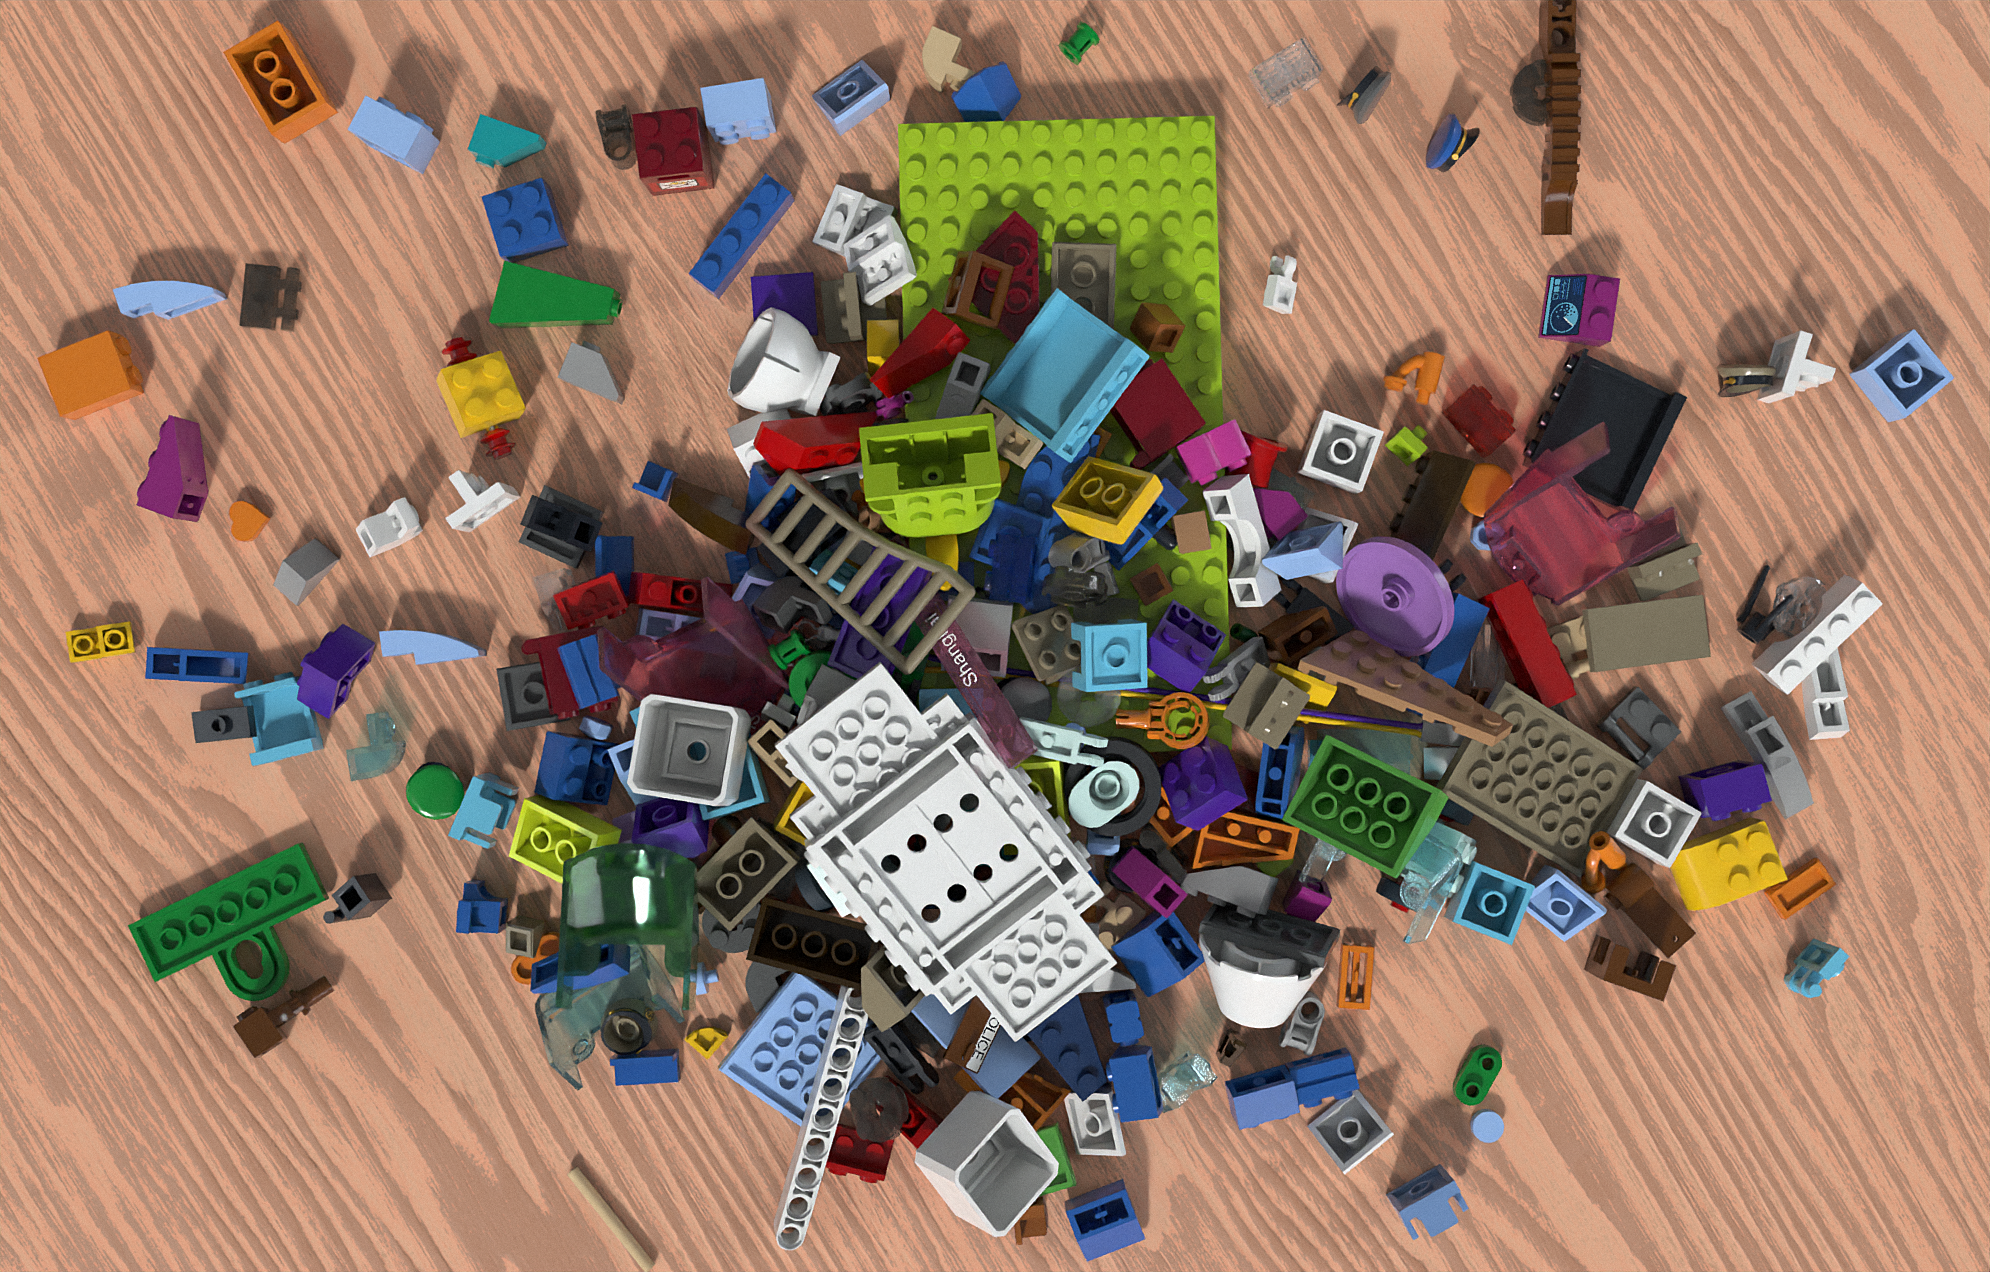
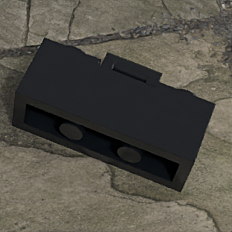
M831 488L820 490L829 500L859 522V518L839 492ZM801 497L776 517L780 524ZM813 503L782 544L795 555L826 513ZM836 522L804 564L808 566L825 549H829L846 535L847 529ZM764 543L757 547L777 577L785 578L797 575Z

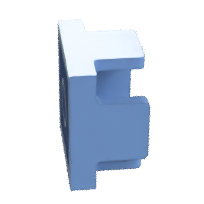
M1441 1164L1386 1194L1413 1240L1419 1237L1410 1222L1415 1217L1422 1221L1431 1237L1458 1223V1219L1448 1203L1449 1198L1453 1197L1463 1212L1469 1209L1455 1180Z

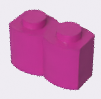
M1235 419L1175 448L1191 484L1199 481L1201 486L1217 479L1216 472L1228 467L1229 472H1232L1246 465L1245 458L1251 455V451Z

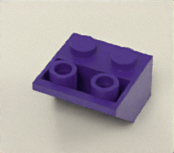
M1173 599L1147 637V668L1181 691L1190 693L1207 672L1226 634Z

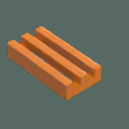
M1341 943L1336 1004L1338 1008L1370 1010L1374 947L1372 945L1361 946L1358 944L1348 945ZM1349 952H1353L1349 1001H1345ZM1360 953H1365L1362 1002H1357Z

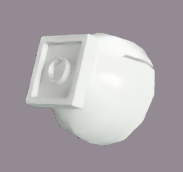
M771 307L759 315L737 352L729 376L728 395L733 401L744 408L762 413L788 408L797 413L816 416L841 357L831 352L819 351L802 323L788 313Z

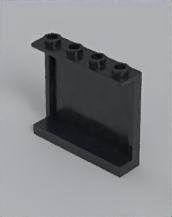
M1584 348L1575 354L1571 353L1563 367V371L1566 374L1562 382H1557L1551 391L1549 399L1553 401L1548 411L1544 410L1536 423V427L1539 430L1535 439L1531 438L1523 450L1522 455L1526 458L1522 465L1621 513L1632 512L1687 397L1678 392L1668 394L1588 356L1589 350Z

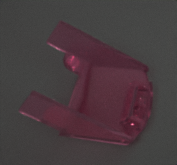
M1604 422L1552 453L1547 448L1484 513L1487 542L1499 566L1514 582L1523 579L1525 585L1532 591L1533 596L1538 594L1551 599V604L1557 606L1681 537L1678 514L1674 507L1666 509L1647 521H1644L1637 512L1632 510H1621L1606 518L1572 478L1585 469L1586 466L1610 452L1608 427Z
M709 577L701 579L704 617L658 640H653L645 635H636L622 642L605 627L598 630L600 670L640 702L650 694L739 708L745 710L750 718L763 711L767 702L774 704L777 701L776 695L783 688L786 691L789 688L788 674L772 658L768 650L770 644L743 599L735 602Z

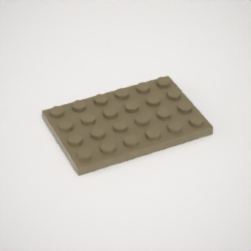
M1499 679L1486 700L1484 707L1500 714L1503 719L1513 724L1510 734L1493 747L1465 736L1436 788L1443 791L1449 797L1448 799L1572 874L1581 877L1585 870L1588 852L1591 849L1589 846L1591 836L1599 831L1607 832L1643 768L1512 684Z

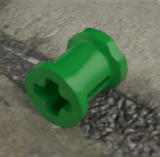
M1080 21L1077 24V30L1067 41L1062 40L1058 46L1067 59L1078 65L1082 61L1081 57L1092 45L1096 46L1100 39L1089 25Z
M793 629L790 632L791 635L777 645L772 643L768 646L772 658L782 670L789 667L788 663L800 655H808L811 652L806 640L796 629Z

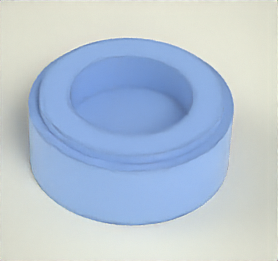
M1481 1109L1472 1116L1470 1128L1480 1141L1492 1143L1502 1136L1504 1123L1502 1118L1493 1110Z

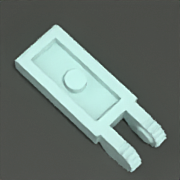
M1021 717L1018 722L1013 750L1071 764L1081 763L1103 767L1104 758L1094 754L1080 753L1082 743L1099 748L1107 747L1108 739L1093 734H1084V731Z

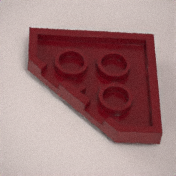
M1014 210L983 242L976 252L1014 267L997 329L1015 346L1024 334L1026 327L1032 323L1039 313L1038 232ZM981 266L971 304L987 318L1000 271Z

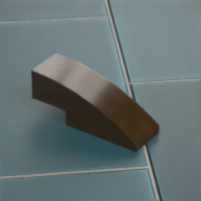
M678 478L673 480L668 506L690 526L717 543L744 555L747 554L754 542L755 535L746 527V521L751 514L733 508L734 499Z

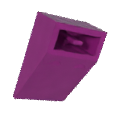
M169 415L168 419L161 425L159 431L160 441L157 449L150 455L148 461L149 471L146 479L138 488V501L136 505L173 519L198 522L208 496L200 425L197 422Z

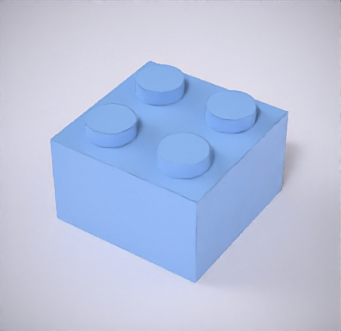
M764 78L700 88L706 126L715 142L729 145L737 143L739 141L738 138L744 137L760 140L768 138L770 136L769 133L776 132L771 95Z
M365 96L348 130L369 147L423 174L440 143L432 134L434 129L426 125L425 121L408 111L406 114L396 109V105L382 97H378L377 101Z
M1915 329L1896 335L1849 373L1887 422L1906 418L1954 379Z

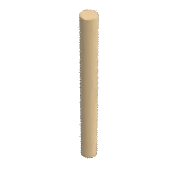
M576 1166L567 1174L568 1177L643 1271L648 1272L655 1263Z

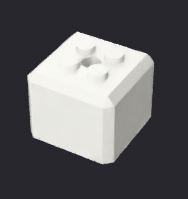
M650 694L641 701L627 784L633 793L711 806L731 805L739 797L752 719L745 710ZM696 742H701L706 748L705 757L699 761L694 760L690 755V748Z
M970 1091L916 1150L915 1163L953 1213L994 1237L1005 1236L1057 1176L1059 1166L1058 1161L1020 1109L981 1091Z

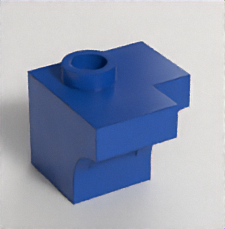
M472 879L465 882L463 899L458 901L456 933L482 932L498 934L505 930L508 898L491 895L486 889L485 880Z

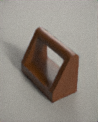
M976 251L958 252L941 313L954 319L997 330L1014 267ZM981 266L1000 271L987 318L969 312Z

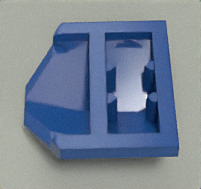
M1004 61L999 62L998 65L983 68L971 76L958 92L955 91L951 95L964 122L1004 121L1022 97Z

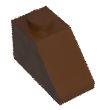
M1325 606L1283 615L1257 631L1259 636L1263 637L1269 657L1285 666H1288L1338 634Z

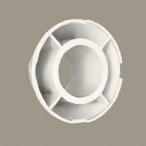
M1200 933V947L1219 1008L1227 1018L1244 1026L1270 1028L1285 1022L1324 969Z

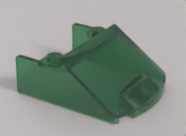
M635 843L611 844L592 848L587 852L564 861L556 1009H572L574 976H589L598 969L601 961V945H665V968L672 976L684 978L682 1010L695 1011L698 946H700L697 865L670 850Z

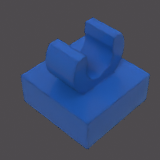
M757 547L750 548L746 555L736 551L725 553L731 584L740 583L745 573L760 562Z

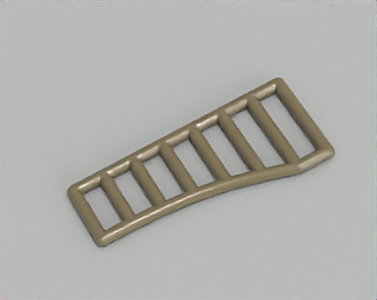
M792 468L785 470L746 521L748 530L906 675L911 674L974 597L976 592L975 588L951 566L896 544L858 522ZM792 484L803 496L772 534L761 522ZM814 503L826 515L794 555L782 543ZM838 522L849 530L850 533L816 575L804 563L835 523ZM861 539L875 546L874 552L839 595L826 584ZM888 554L904 560L905 562L862 616L848 605ZM917 567L935 573L884 637L871 626ZM945 581H948L960 593L906 658L894 645Z

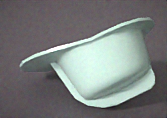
M1108 761L1103 764V767L1094 768L1071 791L1068 801L1072 818L1080 825L1088 828L1100 827L1109 822L1136 799L1139 791V778L1135 770L1121 761Z

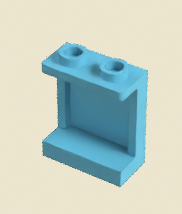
M293 672L273 676L275 682L263 684V680L243 684L244 690L234 692L235 698H241L244 706L253 705L257 737H252L256 752L249 754L252 766L263 765L324 749L315 711L297 700L299 690L297 681L300 676L294 677Z

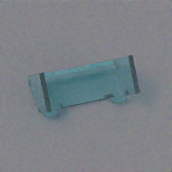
M1430 834L1426 836L1401 872L1405 875V878L1400 887V897L1406 906L1417 911L1403 940L1408 944L1426 941L1463 864L1462 856L1456 848ZM1317 839L1298 881L1302 883L1323 881L1331 862L1342 860L1347 853Z
M629 936L622 940L631 946L630 974L595 986L562 992L542 993L536 1000L535 1012L549 1065L577 1090L583 1088L577 1065L589 1058L595 1048L594 1033L600 1030L601 1018L613 1003L627 998L644 1001L646 1006L653 1011L664 1008L679 1024L685 1021L674 987L648 947L637 936Z

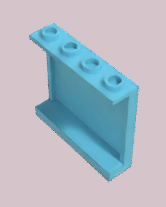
M1056 288L1051 297L1045 301L1043 308L1032 323L1026 327L1024 334L1013 349L1007 353L1005 360L994 375L988 379L980 394L1039 438L1048 448L1071 463L1150 356L1136 344L1120 335Z

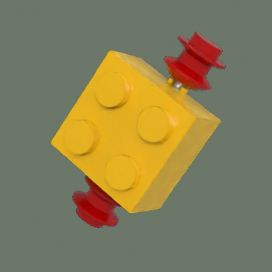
M463 337L451 339L445 343L446 348L441 351L443 355H450L451 361L447 364L448 367L440 369L436 381L460 438L485 430L486 433L481 438L480 443L488 444L490 448L485 454L486 457L493 456L494 460L505 458L512 454L511 449L516 444L507 442L506 436L510 433V430L499 428L498 426L520 419L526 408L502 351L500 350L477 358L478 355L476 353H469L468 347L472 344L471 340H464Z

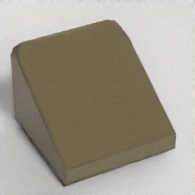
M516 916L506 923V953L529 958L536 957L544 929V921L525 916Z

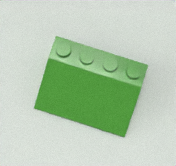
M1326 734L1282 820L1397 879L1434 827L1449 797L1440 789Z

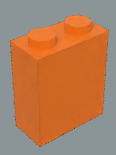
M107 330L37 358L60 417L76 420L144 393L141 386L143 377L139 369L132 363L129 355L132 353V349L124 336Z

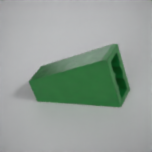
M504 261L489 322L499 328L613 325L614 318L620 316L623 300L620 299L621 294L610 287Z

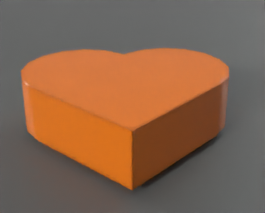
M247 501L234 502L229 509V516L233 521L231 526L232 535L235 539L242 542H250L256 539L271 519L259 508Z

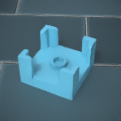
M1134 619L1118 620V623L1110 624L1071 623L1072 639L1081 642V673L1077 671L1072 672V687L1084 692L1147 688V623Z

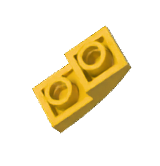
M130 621L65 632L70 663L136 653Z

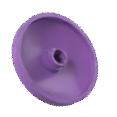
M1379 536L1360 542L1344 556L1343 569H1339L1337 572L1336 588L1341 607L1355 629L1367 633L1380 644L1392 648L1398 655L1407 657L1423 655L1434 649L1445 639L1454 620L1453 596L1443 573L1423 551L1403 540Z

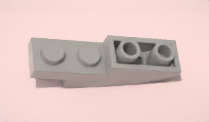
M1752 691L1721 707V710L1754 762L1763 765L1771 798L1783 817L1787 819L1814 804L1807 780L1789 741L1774 716L1768 718Z

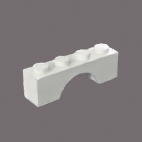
M1249 474L1222 476L1206 488L1203 494L1211 521L1223 523L1229 530L1233 540L1234 564L1228 580L1236 607H1262L1281 591L1277 573L1264 566L1262 562L1263 557L1270 551L1251 480Z
M1847 575L1841 577L1821 597V610L1806 629L1790 639L1774 642L1752 665L1773 686L1788 695L1883 604L1862 582Z

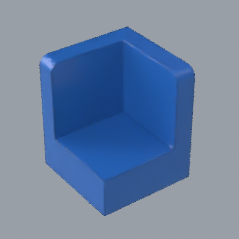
M648 461L639 483L634 482L632 488L667 503L671 494L673 480L679 474Z

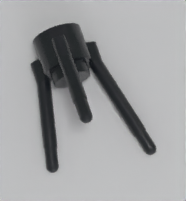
M1769 565L1763 567L1743 612L1736 619L1741 623L1737 631L1756 645L1760 641H1764L1774 629L1803 606V603L1799 601L1775 619L1794 599V595L1789 594L1766 617L1757 611L1750 615L1770 570Z

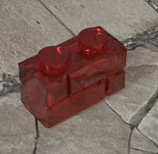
M1473 384L1458 395L1441 413L1476 452L1484 458L1501 446L1503 442L1516 432V429L1512 426L1514 420L1511 415L1504 409L1498 410L1491 403L1493 397L1489 391L1483 386L1477 387Z

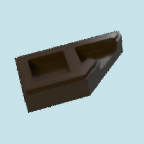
M1231 1028L1228 1029L1216 1053L1219 1062L1228 1067H1231L1247 1046L1246 1041L1239 1032Z

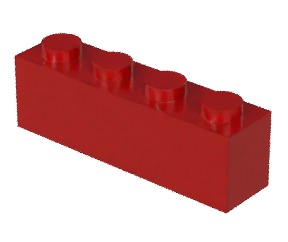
M1522 579L1483 596L1478 601L1480 604L1490 608L1486 616L1487 621L1519 689L1547 708H1550L1576 696L1577 693L1574 689V681L1571 675L1566 672L1562 664L1560 651L1552 642L1547 632L1546 621L1539 614L1533 602L1532 591L1525 585Z

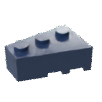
M1078 994L1027 1033L1082 1102L1107 1082Z

